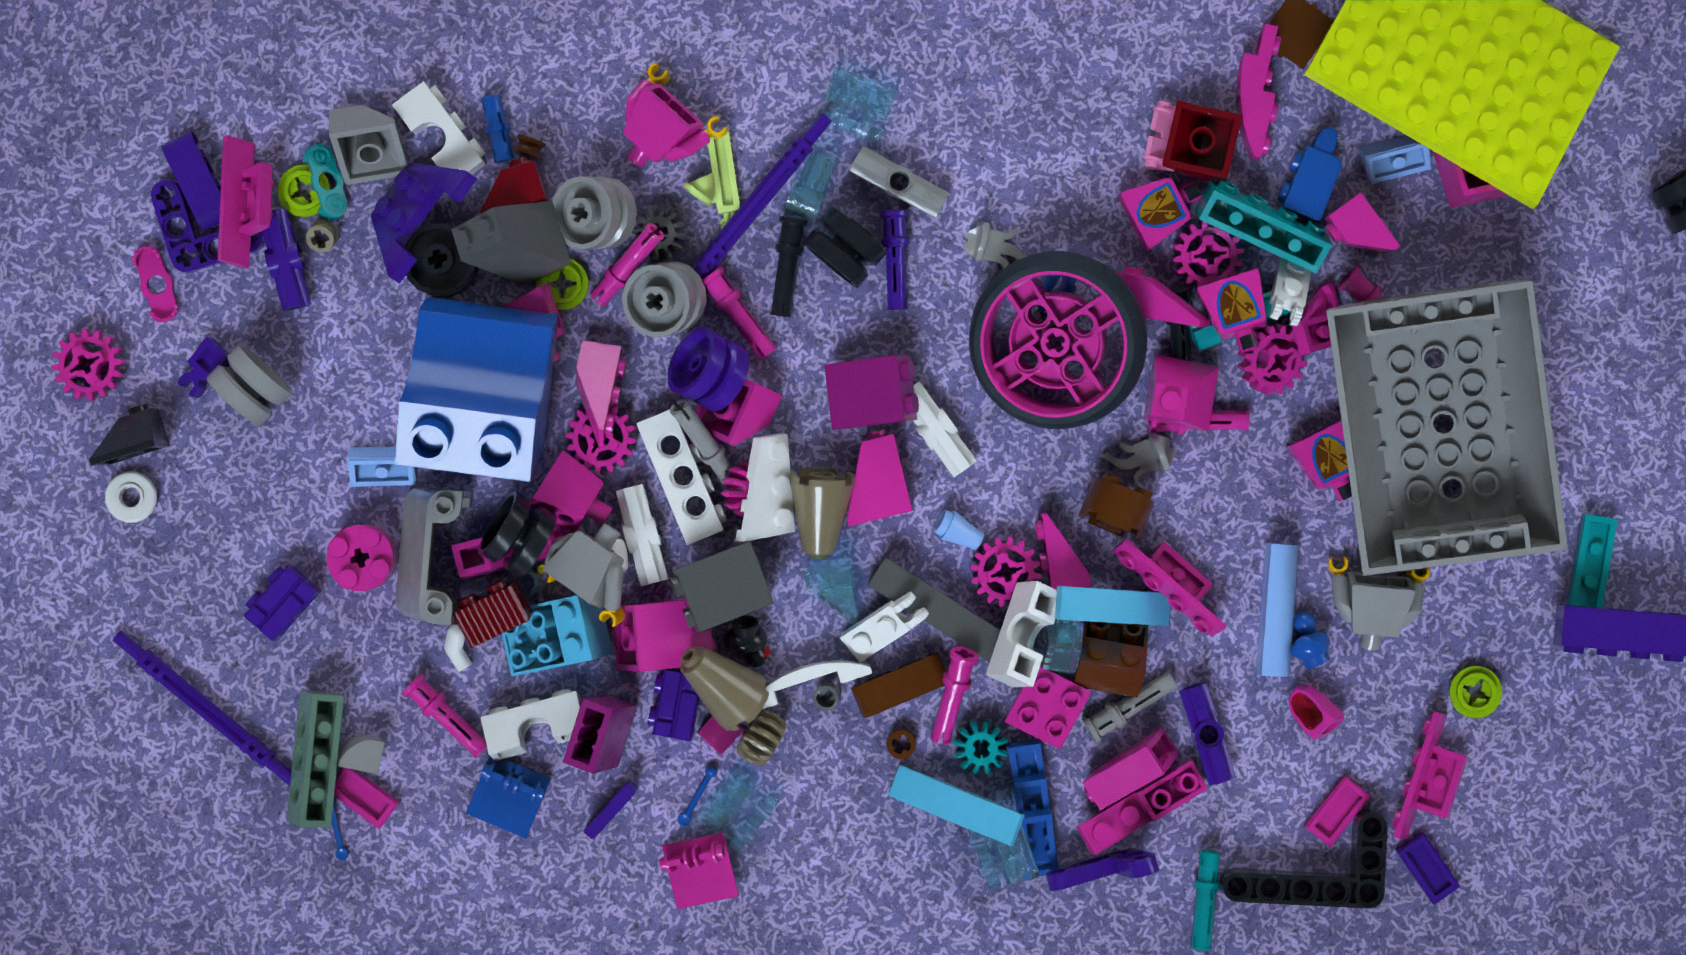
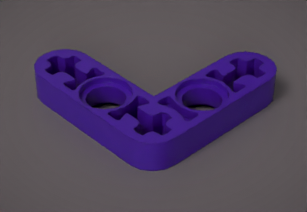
M169 180L157 182L151 190V200L173 266L178 271L193 273L224 263L218 261V257H214L210 252L211 243L219 239V231L197 238L180 186ZM164 187H167L170 191H175V195L171 197V203L174 208L180 206V212H170L164 216L163 211H170L168 203L159 199V196L164 193ZM174 218H182L186 223V229L180 236H173L169 231V223ZM262 231L256 233L258 238L253 240L254 246L250 247V254L256 253L263 248L265 240ZM202 243V251L208 260L207 262L203 263V257L200 256L191 259V266L189 267L185 263L179 262V258L183 256V250L186 249L189 253L200 252L198 244Z
M1127 848L1046 873V878L1050 891H1056L1112 874H1119L1129 878L1145 877L1157 873L1159 867L1154 853L1136 848Z

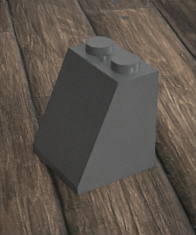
M552 201L493 207L451 229L462 262L523 285H529L571 264Z
M750 541L673 570L674 578L670 579L676 597L682 596L686 605V609L682 610L685 622L689 629L694 627L696 633L774 604Z

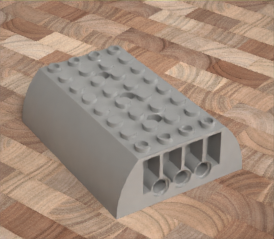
M1532 280L1491 282L1359 301L1326 310L1363 576L1568 550ZM1437 348L1443 352L1444 360L1440 366L1430 367L1425 363V354L1428 350ZM1440 414H1447L1453 420V425L1447 432H1439L1433 426L1434 419ZM1449 479H1456L1461 483V492L1455 497H1448L1442 492L1444 482Z

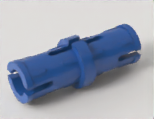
M501 94L489 95L480 99L487 125L484 128L485 135H489L494 163L496 164L515 159L509 136L511 126L510 123L506 122Z

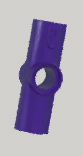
M286 208L272 210L270 227L262 232L267 248L264 250L265 260L271 277L275 279L277 293L281 302L280 305L283 311L312 305L303 272L305 270V262L300 260L299 253L302 250L299 243L295 241L290 215Z
M1207 683L1194 684L1178 690L1191 729V737L1195 742L1208 785L1220 784L1235 778V771L1224 740V730L1219 724ZM1206 725H1212L1215 729L1214 738L1209 742H1202L1199 737L1200 730Z

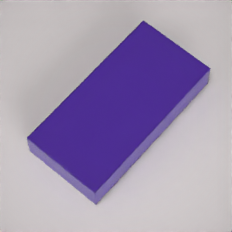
M629 779L583 832L589 838L595 839L638 790V786Z
M1420 832L1395 850L1433 905L1461 887L1423 832Z

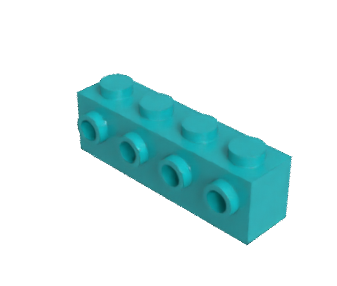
M1210 179L1195 207L1200 220L1317 274L1332 247L1329 236L1325 233V227L1314 221H1309L1308 224L1296 219L1298 216L1286 208L1280 207L1279 210L1269 207L1267 206L1268 202L1256 194L1251 193L1249 197L1238 192L1239 188L1228 181L1221 180L1218 183Z

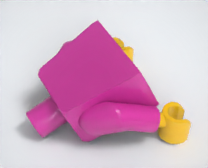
M657 63L649 66V78L643 79L626 99L625 120L627 123L623 131L624 135L635 144L629 152L628 158L639 167H643L649 158L657 163L664 160L674 162L692 156L709 144L711 137L721 139L728 131L727 127H724L720 132H715L711 129L715 123L720 121V117L717 116L710 118L706 130L701 129L704 123L663 87L670 80L669 71L665 70L660 77H654L660 68Z

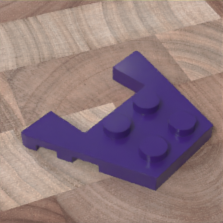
M409 163L404 170L398 173L394 184L386 195L378 200L374 211L370 215L387 274L391 279L400 284L416 263L417 259L404 246L442 194L446 192L451 198L460 203L476 182L477 178L466 170Z

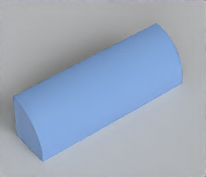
M1265 543L1256 673L1261 676L1288 677L1290 674L1299 545Z

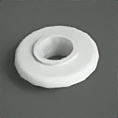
M125 471L116 475L108 483L105 491V503L109 512L116 519L126 523H137L146 519L153 512L157 503V491L153 482L146 475L137 471ZM130 487L136 488L140 494L139 503L134 507L127 506L122 499L124 491Z

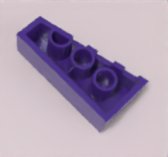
M1557 604L1553 644L1563 646V652L1584 654V648L1597 649L1596 655L1617 656L1618 650L1630 651V658L1650 659V654L1654 653L1663 654V660L1683 662L1684 656H1686V615Z

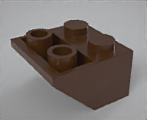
M1082 621L1073 682L1086 689L1138 698L1146 673L1148 625Z

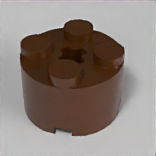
M1104 473L1103 477L1094 478L1078 516L1083 519L1088 515L1090 516L1089 524L1120 537H1123L1124 532L1132 533L1130 540L1139 541L1155 504L1151 500L1153 493L1138 486H1135L1133 490L1122 486L1123 481L1110 474Z

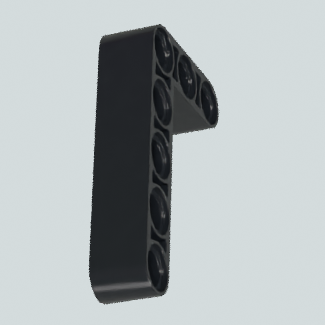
M1368 809L1358 812L1354 817L1352 823L1350 874L1232 868L1224 871L1220 876V889L1228 899L1235 902L1375 908L1383 901L1385 893L1387 822L1381 815ZM1368 818H1375L1377 822L1376 829L1372 833L1365 834L1362 828L1363 823ZM1366 851H1374L1375 860L1370 866H1362L1361 857ZM1234 877L1242 878L1243 887L1241 890L1235 893L1229 892V881ZM1266 879H1274L1276 882V887L1270 894L1261 893V884ZM1301 880L1307 881V892L1304 895L1296 896L1293 891L1294 885ZM1339 882L1341 884L1340 893L1335 897H1328L1326 890L1329 884ZM1365 884H1372L1374 891L1371 897L1361 899L1359 895L1360 888Z

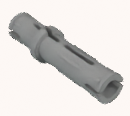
M681 399L676 403L682 411L678 410L673 404L670 408V414L674 416L699 450L700 459L703 463L710 465L719 481L725 484L721 480L726 477L729 478L725 470L728 472V468L734 466L725 454V447L719 441H715L690 406L688 400Z

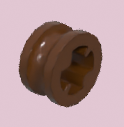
M518 134L519 144L514 146L513 150L541 160L540 150L545 148L546 144L531 137Z
M896 729L887 737V749L893 757L906 759L914 753L916 741L908 730ZM902 735H905L909 738L906 742H911L910 748L908 750L902 749L901 753H898L894 750L896 745H892V740L894 738L900 739Z

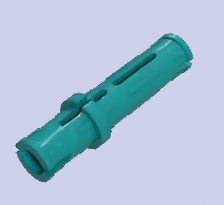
M1199 850L1197 878L1194 879L1193 885L1196 887V899L1190 948L1197 951H1211L1215 899L1216 892L1220 889L1218 867L1221 855L1220 852L1213 850Z

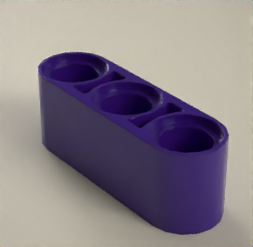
M190 131L162 145L161 148L197 222L205 231L219 224L221 185L217 178H213L211 173L214 171L203 149L199 150L197 146L199 141L196 135Z

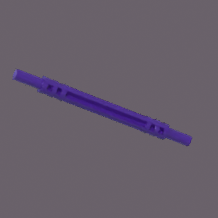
M822 113L802 138L798 136L795 142L694 262L696 266L693 270L699 274L701 280L706 274L710 275L735 243L813 151L812 145L832 122L825 114Z
M122 631L113 638L112 641L137 661L136 665L144 669L155 681L161 683L239 747L243 753H246L250 759L256 761L261 768L266 766L290 786L292 770L274 757L276 754L274 751L268 749L263 742L257 740V737L253 734L251 735L173 671L168 664L162 662V659L156 657L151 650L145 651Z

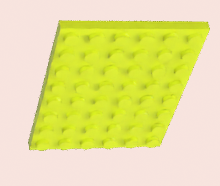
M1345 0L1304 76L1529 208L1534 209L1539 204L1620 46L1542 0Z

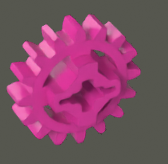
M1201 221L1200 229H1197L1194 224L1189 225L1190 235L1183 232L1178 235L1183 243L1175 244L1172 248L1179 252V256L1171 259L1172 263H1180L1181 266L1175 273L1176 275L1185 273L1187 277L1184 284L1188 285L1194 281L1196 282V290L1198 287L1204 286V284H1210L1226 277L1237 275L1233 270L1234 267L1240 268L1244 264L1237 260V256L1244 253V249H1236L1235 247L1240 238L1234 237L1231 239L1230 233L1222 231L1213 225L1209 227L1208 223ZM1198 236V247L1194 251L1187 252L1191 241ZM1214 236L1220 238L1227 247H1221L1214 241ZM1206 247H1208L1210 253L1222 254L1212 259L1210 264H1208L1207 259H1201V257L1194 258L1205 252ZM1229 260L1226 269L1217 276L1218 265L1221 261ZM1194 264L1201 269L1202 276L1193 272L1189 265Z
M1276 322L1274 326L1266 323V326L1262 328L1263 332L1254 330L1259 347L1245 353L1238 352V355L1244 357V361L1238 364V368L1246 371L1241 378L1250 383V388L1267 395H1271L1272 391L1283 394V386L1291 389L1294 388L1292 381L1294 377L1302 379L1303 376L1299 372V368L1307 367L1308 363L1302 361V356L1304 355L1300 356L1298 345L1294 339L1293 328ZM1277 338L1283 339L1281 342L1278 341V340H1276V341L1273 343V342L1271 341V340L1277 339ZM1272 375H1274L1275 377L1272 379H1263L1264 376L1269 378Z
M82 329L81 337L77 333H69L71 342L60 340L59 345L63 348L62 352H53L52 354L55 358L59 359V364L51 366V369L60 372V375L54 379L55 382L66 383L62 390L64 393H70L75 390L74 398L82 400L86 393L88 400L95 401L97 392L101 397H108V387L112 389L119 388L118 384L114 381L115 378L125 377L123 372L118 371L119 366L126 364V360H121L117 357L123 351L122 347L112 348L115 339L108 336L102 340V331L96 330L92 336L89 329ZM86 343L97 344L103 350L92 352ZM73 354L71 364L68 366L69 358ZM86 359L95 360L90 366L91 371L81 370L87 364ZM109 364V370H108V373H107V375H106V377H105V376H104V371H105L106 365ZM81 377L85 378L91 387L81 386L75 380Z
M614 407L610 415L615 416L614 427L617 423L622 430L623 443L616 439L613 431L612 435H606L610 439L609 443L604 444L603 447L599 446V448H596L595 444L597 441L593 438L592 427L585 424L589 421L588 416L581 410H578L576 413L580 420L578 422L571 420L568 422L574 428L573 433H565L566 438L573 440V444L566 447L567 451L575 450L577 454L574 456V459L585 461L583 466L587 469L594 465L596 474H601L603 466H606L610 473L614 472L613 464L616 462L624 467L626 464L622 457L624 455L633 456L634 454L628 449L629 444L637 443V440L630 438L629 433L636 430V427L626 426L625 424L630 416L626 414L619 417V407ZM580 434L586 437L589 446L586 454L580 445ZM611 450L617 453L608 460H597L602 452Z
M1011 536L1007 537L1005 544L1001 543L999 537H995V546L993 547L984 542L982 545L985 553L983 555L974 553L979 563L970 565V569L977 571V576L971 578V582L980 583L981 585L976 591L977 594L980 595L987 592L986 602L990 604L994 598H997L999 607L1004 606L1005 600L1011 601L1016 581L1020 574L1027 572L1025 582L1041 578V574L1034 572V568L1041 565L1040 561H1032L1030 558L1035 553L1034 549H1029L1025 552L1023 550L1025 541L1021 540L1015 546ZM1006 550L1017 552L1024 560L1014 562L1009 559ZM994 553L995 563L991 569L984 571L987 559ZM1002 563H1006L1008 567H1020V569L1010 573V579L1007 581L1002 576H991L1002 569ZM994 581L1000 583L1005 594L993 591L987 583Z

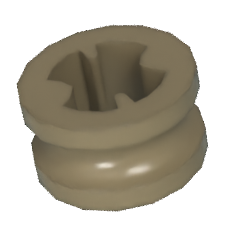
M328 220L316 221L306 233L308 246L318 253L330 251L339 239V231L336 225ZM320 230L322 235L324 233L328 235L329 238L326 242H323V238L319 239L316 234Z

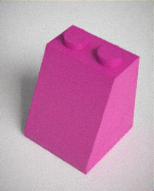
M683 599L621 604L625 618L621 623L613 627L617 670L645 672L680 668L683 653L687 649L696 646H703L716 652V643L711 636V628L696 633L694 627L688 628L682 610L686 609Z

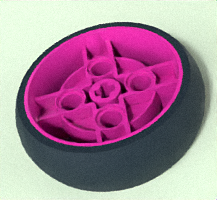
M1065 251L1040 252L1021 258L1008 265L985 287L976 303L971 318L969 351L973 369L981 386L988 396L1007 414L1036 427L1068 429L1095 422L1111 413L1125 401L1137 384L1144 367L1147 352V331L1143 312L1134 293L1126 282L1108 266L1093 258ZM1049 275L1072 277L1089 284L1101 294L1087 302L1085 299L1072 293L1063 291L1047 292L1038 277ZM1008 297L1017 313L1012 320L1009 330L1010 353L998 360L994 348V326L999 309ZM1033 305H1041L1046 309V320L1039 321L1033 317ZM1079 315H1087L1092 319V330L1086 331L1078 326L1077 318ZM1119 320L1123 336L1122 358L1115 375L1107 384L1098 370L1103 362L1107 348L1105 328ZM1052 333L1056 337L1063 336L1065 340L1061 344L1063 348L1059 344L1055 346L1051 344L1050 341L1054 338L1051 335ZM1026 350L1034 352L1038 358L1037 365H1027L1023 360V352ZM1070 361L1080 362L1084 368L1083 375L1075 376L1071 374L1068 369V363ZM1028 379L1045 388L1068 389L1077 403H1046L1025 394L1016 386Z

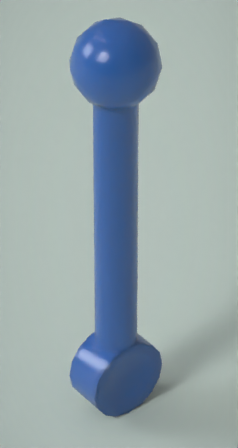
M708 765L706 767V775L686 811L678 816V823L681 826L689 825L691 821L690 815L710 779L717 775L718 769L715 765Z
M334 796L331 822L338 847L335 856L338 860L342 861L348 858L349 851L343 844L334 806L336 802V797Z

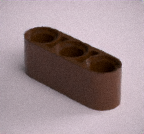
M939 652L931 653L924 659L919 658L897 667L898 669L891 672L890 670L868 679V682L864 684L859 683L852 686L851 690L862 717L873 716L943 687L942 678L947 671Z

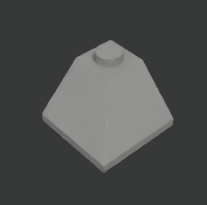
M364 105L329 110V136L345 185L396 177L400 171L406 168L408 163L394 118Z

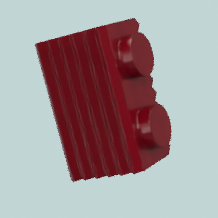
M505 579L498 580L487 587L488 593L477 597L476 593H472L458 601L459 607L455 609L453 616L470 648L491 640L531 619L534 614L516 579L506 583Z

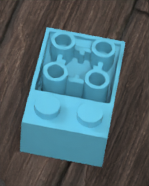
M577 594L530 605L534 613L531 619L502 634L511 677L590 661L613 654L606 621L602 622L599 619L603 607L599 608L591 605Z

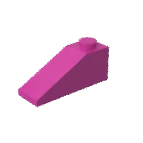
M1124 266L1123 272H1115L1134 293L1144 318L1195 327L1210 326V320L1160 281L1154 277L1144 276V269Z

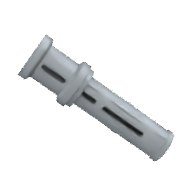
M1166 670L1162 675L1142 686L1138 698L1126 696L1117 703L1113 701L1107 702L1104 709L1089 718L1085 716L1081 720L1093 740L1098 744L1101 742V737L1117 727L1122 729L1127 724L1126 720L1173 690L1178 689V686Z

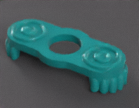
M323 144L311 145L303 153L302 160L303 162H308L310 168L311 185L318 195L321 206L318 214H321V218H325V220L337 221L344 216L347 210L342 174L337 169L331 149ZM328 172L334 176L336 184L332 190H326L320 186L319 175L321 173Z

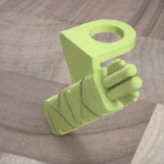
M728 131L721 139L711 137L710 143L707 145L712 173L692 182H685L683 185V189L709 208L713 203L717 204L718 214H723V219L719 223L722 225L720 227L721 230L740 208V197L738 196L735 175L736 170L734 169L735 164L731 149L732 143L730 142L731 137Z

